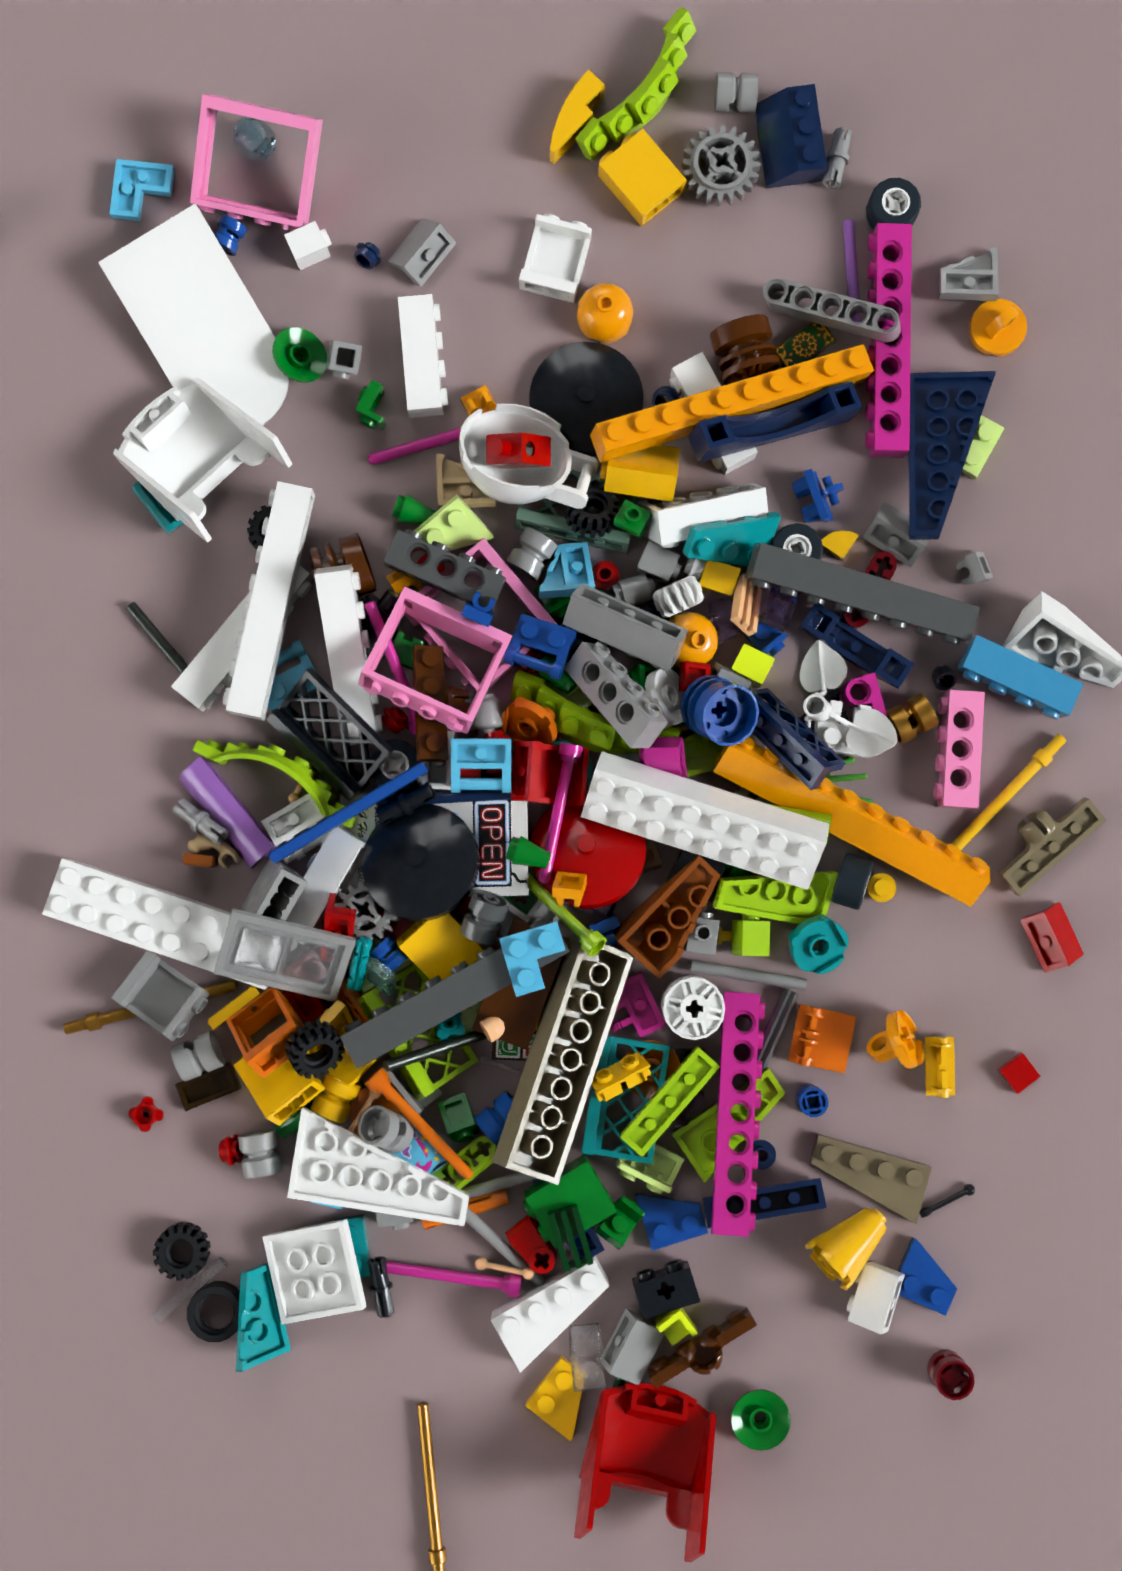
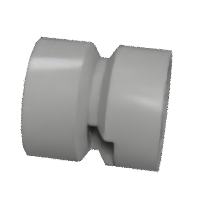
M717 72L715 112H731L733 108H737L739 112L755 113L758 97V73H741L739 77H735L734 73Z
M525 527L518 541L520 548H513L505 563L528 579L538 581L545 569L543 560L550 559L558 545L539 531Z
M212 1031L196 1036L193 1043L186 1040L171 1047L173 1063L184 1082L201 1076L202 1070L211 1072L225 1066L221 1045Z
M375 1105L369 1107L361 1116L358 1125L359 1135L365 1143L394 1153L405 1150L411 1143L414 1135L413 1125L402 1114L383 1106Z
M275 1129L258 1130L237 1136L240 1153L245 1154V1158L241 1161L245 1179L269 1176L282 1171L279 1154L274 1152V1149L278 1146Z

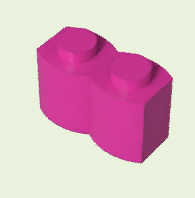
M657 737L650 748H640L639 759L641 764L688 778L682 737Z

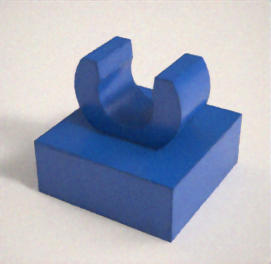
M477 591L472 598V603L467 602L461 615L489 627L495 614L490 610L494 607L496 600L492 597L487 606H482L478 601L481 592Z
M615 914L588 925L589 929L599 931L607 939L606 945L611 946L618 943L612 930L620 926Z

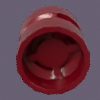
M948 1349L940 1350L929 1359L927 1365L928 1376L945 1398L961 1400L972 1392L975 1384L974 1374L956 1352Z

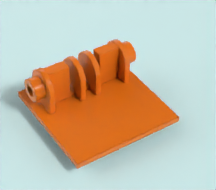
M799 1004L787 1061L795 1062L802 1066H813L845 1074L857 1016Z

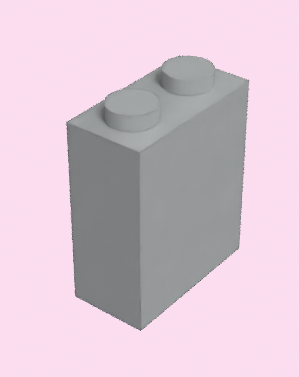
M269 857L241 908L246 912L286 921L308 882L295 869L282 862L273 864Z

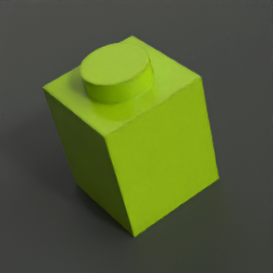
M742 914V920H732L731 955L769 956L770 921H762L760 917Z

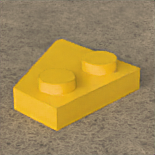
M561 1355L525 1403L528 1409L569 1441L573 1439L585 1373Z

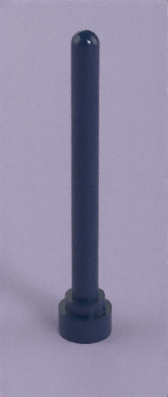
M462 790L460 793H451V791L435 792L437 798L426 804L511 799V793H502V790ZM397 792L377 803V808L397 799Z

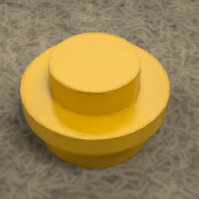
M886 873L873 875L867 885L868 895L877 902L889 901L896 893L895 880Z

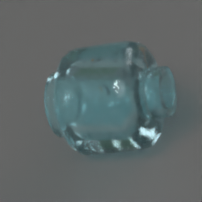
M244 116L235 124L233 129L234 143L250 160L256 161L261 158L265 160L274 153L276 134L265 121Z

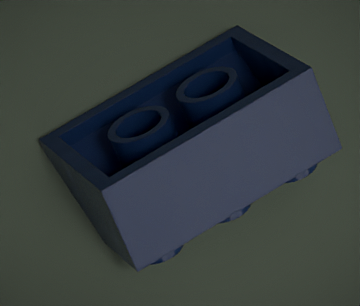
M815 84L787 87L758 102L755 116L766 189L822 181L827 169Z

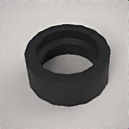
M213 1281L204 1285L194 1294L187 1307V1321L190 1330L198 1338L206 1342H221L229 1339L238 1331L240 1291L237 1287L225 1281ZM213 1294L227 1297L234 1308V1316L231 1322L221 1329H213L207 1326L201 1320L199 1314L202 1301Z

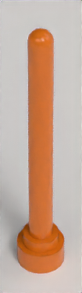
M382 1067L376 1070L364 1084L372 1092L382 1093L462 1178L466 1180L472 1178V1169L390 1085L391 1081L388 1078L390 1075Z

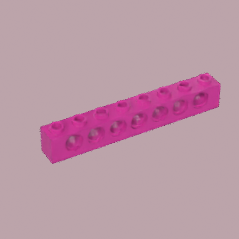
M877 223L874 232L868 236V251H872V261L868 263L867 278L872 279V289L868 290L867 302L894 309L899 316L901 332L898 338L894 340V345L888 346L882 341L871 339V346H867V353L874 371L866 379V391H870V402L866 403L865 417L866 420H870V430H867L865 434V447L870 448L869 457L904 458L909 452L912 224ZM883 253L892 254L895 260H886L883 257ZM888 280L892 282L895 288L887 289L882 281ZM886 320L879 327L887 330L893 327L894 322ZM881 365H890L893 368L894 373H885L882 370ZM881 393H890L893 397V402H885L881 397ZM880 421H889L893 426V430H884L881 427Z
M725 991L723 994L725 1014L721 1024L711 1234L749 1237V1231H755L756 1219L755 1212H750L751 1200H756L757 1182L752 1181V1169L758 1168V1151H753V1139H759L760 1122L754 1120L755 1108L760 1109L761 1091L756 1090V1078L761 1079L762 1061H757V1050L763 1049L764 1032L758 1031L759 1019L764 1020L765 1002H760V994ZM746 1017L751 1023V1028L745 1032L738 1030L735 1026V1019ZM737 1046L746 1047L749 1051V1059L746 1061L737 1060L733 1054L734 1048ZM737 1075L744 1076L748 1081V1088L745 1091H737L732 1085L733 1077ZM741 1105L745 1108L747 1116L744 1121H735L731 1117L730 1111L733 1106ZM739 1135L745 1140L743 1151L735 1152L730 1148L729 1140L731 1136ZM733 1165L741 1167L744 1172L743 1180L739 1183H734L728 1178V1169ZM730 1196H737L742 1201V1209L737 1214L730 1213L726 1208V1201Z

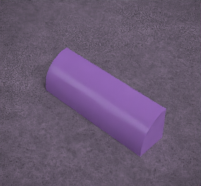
M200 756L181 773L179 781L200 807L210 814L211 819L228 830L229 833L226 839L251 869L265 859L270 851L278 847L274 845L267 832L206 758Z

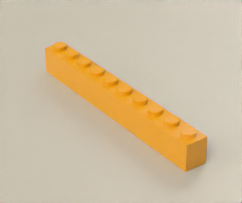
M862 344L596 423L590 438L598 460L601 463L687 437L697 423L722 415L745 416L758 414L797 402L827 387L850 381L853 382L854 386L862 384L874 369L866 348Z
M750 737L739 744L724 746L716 759L714 773L777 806L832 814L829 833L972 907L990 883V866L978 857L973 858L963 853L957 846L946 844L936 839L931 832L917 829L910 825L906 819L895 817L885 812L878 804L868 803L860 799L853 791L841 789L826 777L817 789L810 790L768 748L765 749L756 744Z

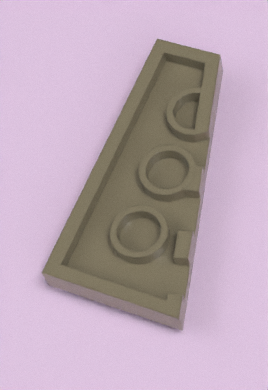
M821 1134L816 1135L809 1161L811 1164L917 1224L931 1166Z

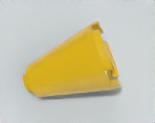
M864 1208L809 1240L805 1244L806 1250L812 1248L813 1253L809 1256L830 1280L833 1281L838 1278L843 1282L839 1287L848 1290L886 1232L887 1228L884 1224L886 1219L876 1208L872 1210Z

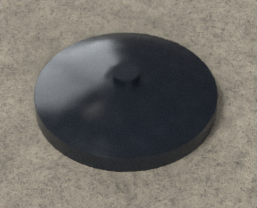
M576 342L555 350L540 364L531 382L529 404L531 408L547 414L561 424L560 432L569 442L570 450L594 457L597 454L590 434L596 423L642 410L643 388L636 369L619 351L601 343Z
M424 804L414 809L413 814H405L385 826L379 822L366 842L362 857L363 878L370 895L387 912L409 921L437 919L456 909L473 889L480 866L478 845L470 828L455 813L434 804Z

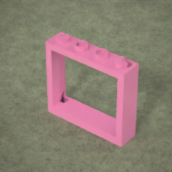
M202 94L190 203H196L199 205L200 210L208 213H216V209L227 211L226 215L235 219H243L244 215L254 217V223L271 226V222L280 223L284 230H295L307 225L309 222L323 119L217 95ZM217 110L309 131L297 215L207 195Z
M485 538L465 553L476 560L475 563L480 558H483L488 565L500 569L502 576L506 577L505 585L532 617L558 625ZM449 566L441 575H451L454 572V566ZM427 585L418 593L432 599L441 591ZM405 614V617L415 628L420 625L427 634L423 638L430 646H443V653L445 654L444 663L452 672L457 669L464 678L460 682L471 694L474 691L477 692L481 682H479L436 629L423 621ZM522 647L519 653L526 654L532 649ZM503 663L499 666L490 687L518 664L512 666Z
M404 586L361 671L358 685L371 694H379L390 699L392 703L399 707H408L417 711L425 719L437 720L445 724L452 731L468 734L504 657L512 635L489 625V627L477 623L462 616V612ZM404 613L494 654L467 714L375 672Z

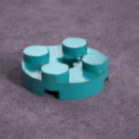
M824 914L804 920L788 935L790 955L798 967L806 972L825 974L834 970L844 959L845 947L848 948V937L845 930L835 920ZM825 940L821 944V950L818 951L816 948L812 949L816 941Z

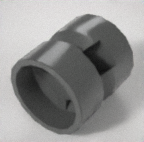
M474 891L468 905L471 913H466L460 928L461 934L469 940L480 944H495L501 930L499 922L504 921L510 905L509 902L500 895L489 891Z

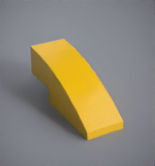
M589 69L575 84L558 115L550 144V162L553 164L576 143L575 138L593 117L591 110L604 98L605 84Z

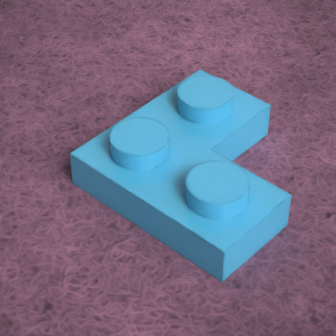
M116 159L109 213L112 219L140 222L144 194L172 197L175 177L174 166L170 164Z
M557 921L499 938L516 997L545 989L537 959L565 951Z

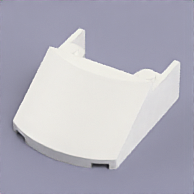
M197 377L192 379L194 384L180 390L175 386L148 404L122 434L125 439L119 450L114 449L113 454L177 521H182L208 543L212 537L200 521L207 511L206 505L202 501L205 496L243 462L249 466H256L266 461L270 456L287 468L292 465V462L275 434Z

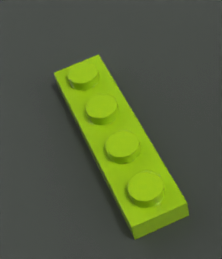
M696 1046L621 1132L619 1137L643 1157L720 1066Z

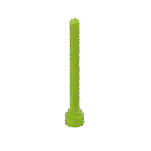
M528 873L529 890L580 938L581 948L590 957L599 953L605 946L607 939L597 930H588L564 906H559L556 899Z

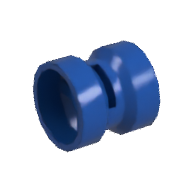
M221 215L218 221L219 228L217 232H214V235L224 252L230 256H235L238 250L237 243L239 239L244 238L247 228L236 219L227 215Z
M390 935L369 953L373 961H378L382 965V971L387 976L409 958L402 950L396 947V941ZM391 950L392 953L384 959V956Z
M806 1084L798 1089L795 1095V1102L805 1115L818 1117L826 1112L828 1098L819 1087L813 1084Z

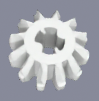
M688 576L655 591L653 594L654 604L661 616L668 618L701 603L704 599L703 590L695 576Z

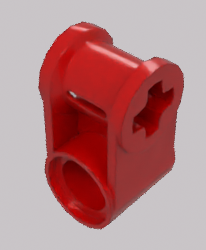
M526 1215L506 1231L505 1235L510 1244L521 1254L534 1272L546 1274L554 1268L557 1258L556 1249L550 1241L547 1243L544 1241L537 1228L539 1224L536 1220ZM539 1253L541 1255H545L546 1253L549 1255L547 1260L548 1263H546L544 1260L540 1262L537 1261Z

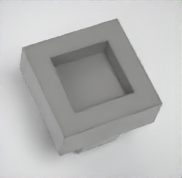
M983 551L965 556V559L956 565L957 570L968 568L970 571L969 577L961 580L963 585L983 583L993 578Z

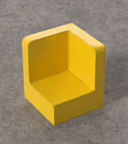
M707 560L699 581L702 592L708 594L709 590L723 595L732 596L741 569L725 563Z

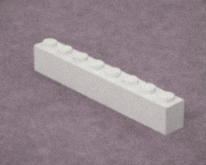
M277 481L276 490L271 489L268 506L271 507L269 518H264L262 534L265 535L263 546H258L255 562L259 563L256 574L251 575L249 582V591H252L250 603L246 602L243 608L242 619L246 620L244 630L238 632L236 639V648H239L237 660L233 659L230 665L229 676L233 677L231 688H226L223 696V705H226V711L230 714L265 721L315 499L312 488Z

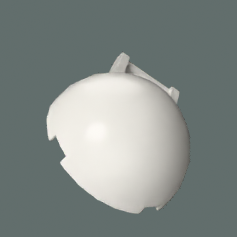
M496 404L495 410L482 413L480 408L467 417L461 427L459 451L465 472L481 492L499 502L522 505L545 498L570 507L582 509L587 504L588 495L586 493L592 475L597 472L599 462L592 456L570 450L569 442L560 432L561 424L547 414L531 407L518 404ZM529 433L551 437V467L499 469L486 464V436L490 434ZM526 447V452L529 456H531L533 448ZM571 470L581 472L576 489L563 485Z

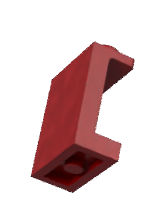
M515 741L511 801L554 805L562 761H560L561 755L558 754V745L542 744L540 741ZM583 747L581 759H578L577 764L573 766L565 806H584L587 768L589 765L588 748Z

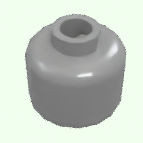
M493 693L485 695L470 727L472 731L478 730V736L493 732L495 728L503 725L501 719L503 713L502 702L500 699L494 698ZM475 695L471 696V701H468L467 703H470L471 705Z

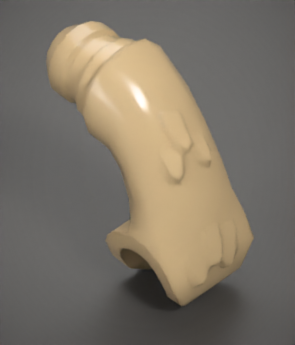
M198 833V836L187 844L189 851L195 854L201 850L214 848L219 853L218 863L223 868H229L226 861L228 855H231L233 860L239 863V854L225 841L220 845H215L202 833Z

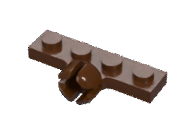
M414 645L412 648L414 690L467 714L470 703L465 702V699H470L468 690L464 687L449 686L445 682L443 646ZM415 711L417 762H446L449 759L447 726L434 719H425Z
M748 1307L743 1311L737 1309L731 1312L726 1317L727 1321L719 1326L713 1324L704 1329L700 1336L683 1342L676 1348L677 1352L671 1356H661L653 1361L651 1368L648 1369V1373L655 1388L688 1368L701 1375L711 1374V1370L714 1368L717 1370L723 1360L722 1348L757 1326Z

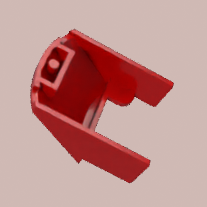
M628 1383L623 1386L603 1390L599 1396L579 1475L581 1485L574 1538L581 1539L592 1530L595 1510L607 1504L612 1485L667 1497L665 1510L668 1521L676 1528L687 1530L684 1561L691 1563L704 1555L716 1415L712 1411L708 1412L696 1403L697 1400L663 1385L655 1388L652 1383H640L638 1385Z

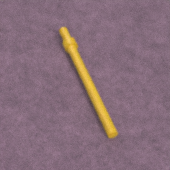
M1058 733L1043 749L1039 748L1033 754V760L951 844L962 850L1041 767L1045 768L1053 760L1052 756L1067 740Z

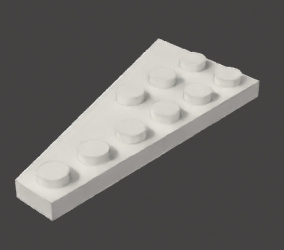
M305 1107L301 1109L287 1198L465 1226L470 1194L389 1151L365 1143L360 1136Z

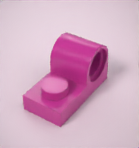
M875 672L855 678L842 688L841 699L846 706L851 708L858 707L860 704L871 706V709L878 710L887 717ZM852 686H858L862 689V700L852 698L850 694Z

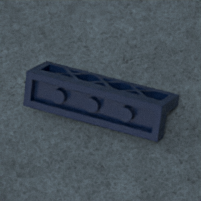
M768 688L751 691L757 699L759 708L758 722L752 733L810 790L817 789L827 773L842 770L846 762Z

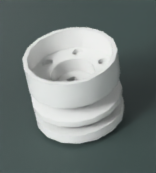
M689 974L677 977L667 985L661 996L660 1008L662 1017L670 1029L682 1038L691 1040L707 1038L717 1031L724 1020L725 1003L722 994L714 984L701 976ZM695 1000L696 1004L701 1006V1010H696L695 1015L692 1016L691 1012L686 1010V1006H690L691 1001Z

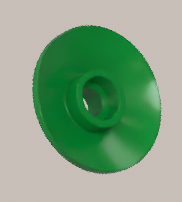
M291 327L277 335L273 342L272 353L277 367L285 376L296 382L309 383L317 380L325 372L327 353L322 342L313 333L303 328Z
M757 1389L745 1393L737 1400L732 1410L731 1424L735 1436L743 1445L753 1450L765 1451L778 1446L786 1438L790 1429L791 1417L786 1403L779 1395L769 1390ZM758 1412L765 1414L764 1419L761 1421L754 1419L755 1414Z

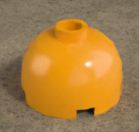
M600 283L593 285L584 292L578 302L577 321L580 330L587 338L600 341V343L608 344L618 341L627 334L632 324L634 310L631 299L624 289L615 284Z
M682 612L668 619L669 622L688 630L674 667L680 668V663L683 661L707 664L713 658L718 646V635L712 622L705 616L693 612Z

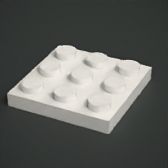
M347 1218L270 1233L262 1237L281 1324L360 1311L367 1307Z

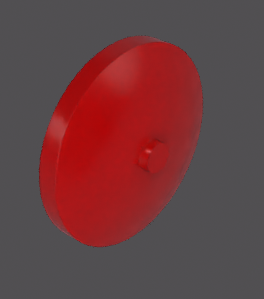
M553 806L539 819L530 839L532 843L545 849ZM565 806L551 879L549 883L542 884L539 881L541 868L532 867L536 880L552 895V885L558 871L587 874V885L581 904L575 908L594 909L618 901L633 889L642 875L646 862L645 837L582 818L581 814L584 806ZM565 899L564 904L574 907V900Z

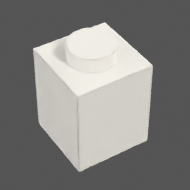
M316 221L284 234L299 270L331 257L328 246L332 245L325 228L319 230Z

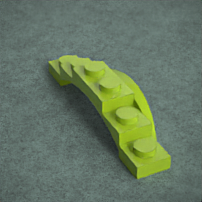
M679 7L663 27L666 39L661 53L651 71L635 91L598 119L592 117L575 138L585 158L594 161L610 140L619 143L623 137L645 126L661 111L675 85L679 82L677 78L678 68L688 56L684 46L697 31L688 10Z
M518 670L515 674L509 698L515 700L517 697H523L526 700L539 704L543 708H550L556 715L555 723L558 735L563 739L598 753L603 751L609 754H639L640 748H630L602 714L585 709L563 698L544 684L545 679L521 670ZM674 727L664 728L658 737H679L681 730Z
M208 739L207 743L197 740L193 751L222 765H226L229 759H248L264 762L282 770L301 784L316 803L320 813L326 817L346 807L338 802L335 807L332 806L337 795L330 792L332 786L318 779L314 782L313 779L317 772L309 769L311 764L298 756L293 761L284 756L286 750L271 743L268 748L259 744L258 748L255 749L239 741L237 746L228 742L223 752V745ZM353 817L342 825L353 829L358 818Z

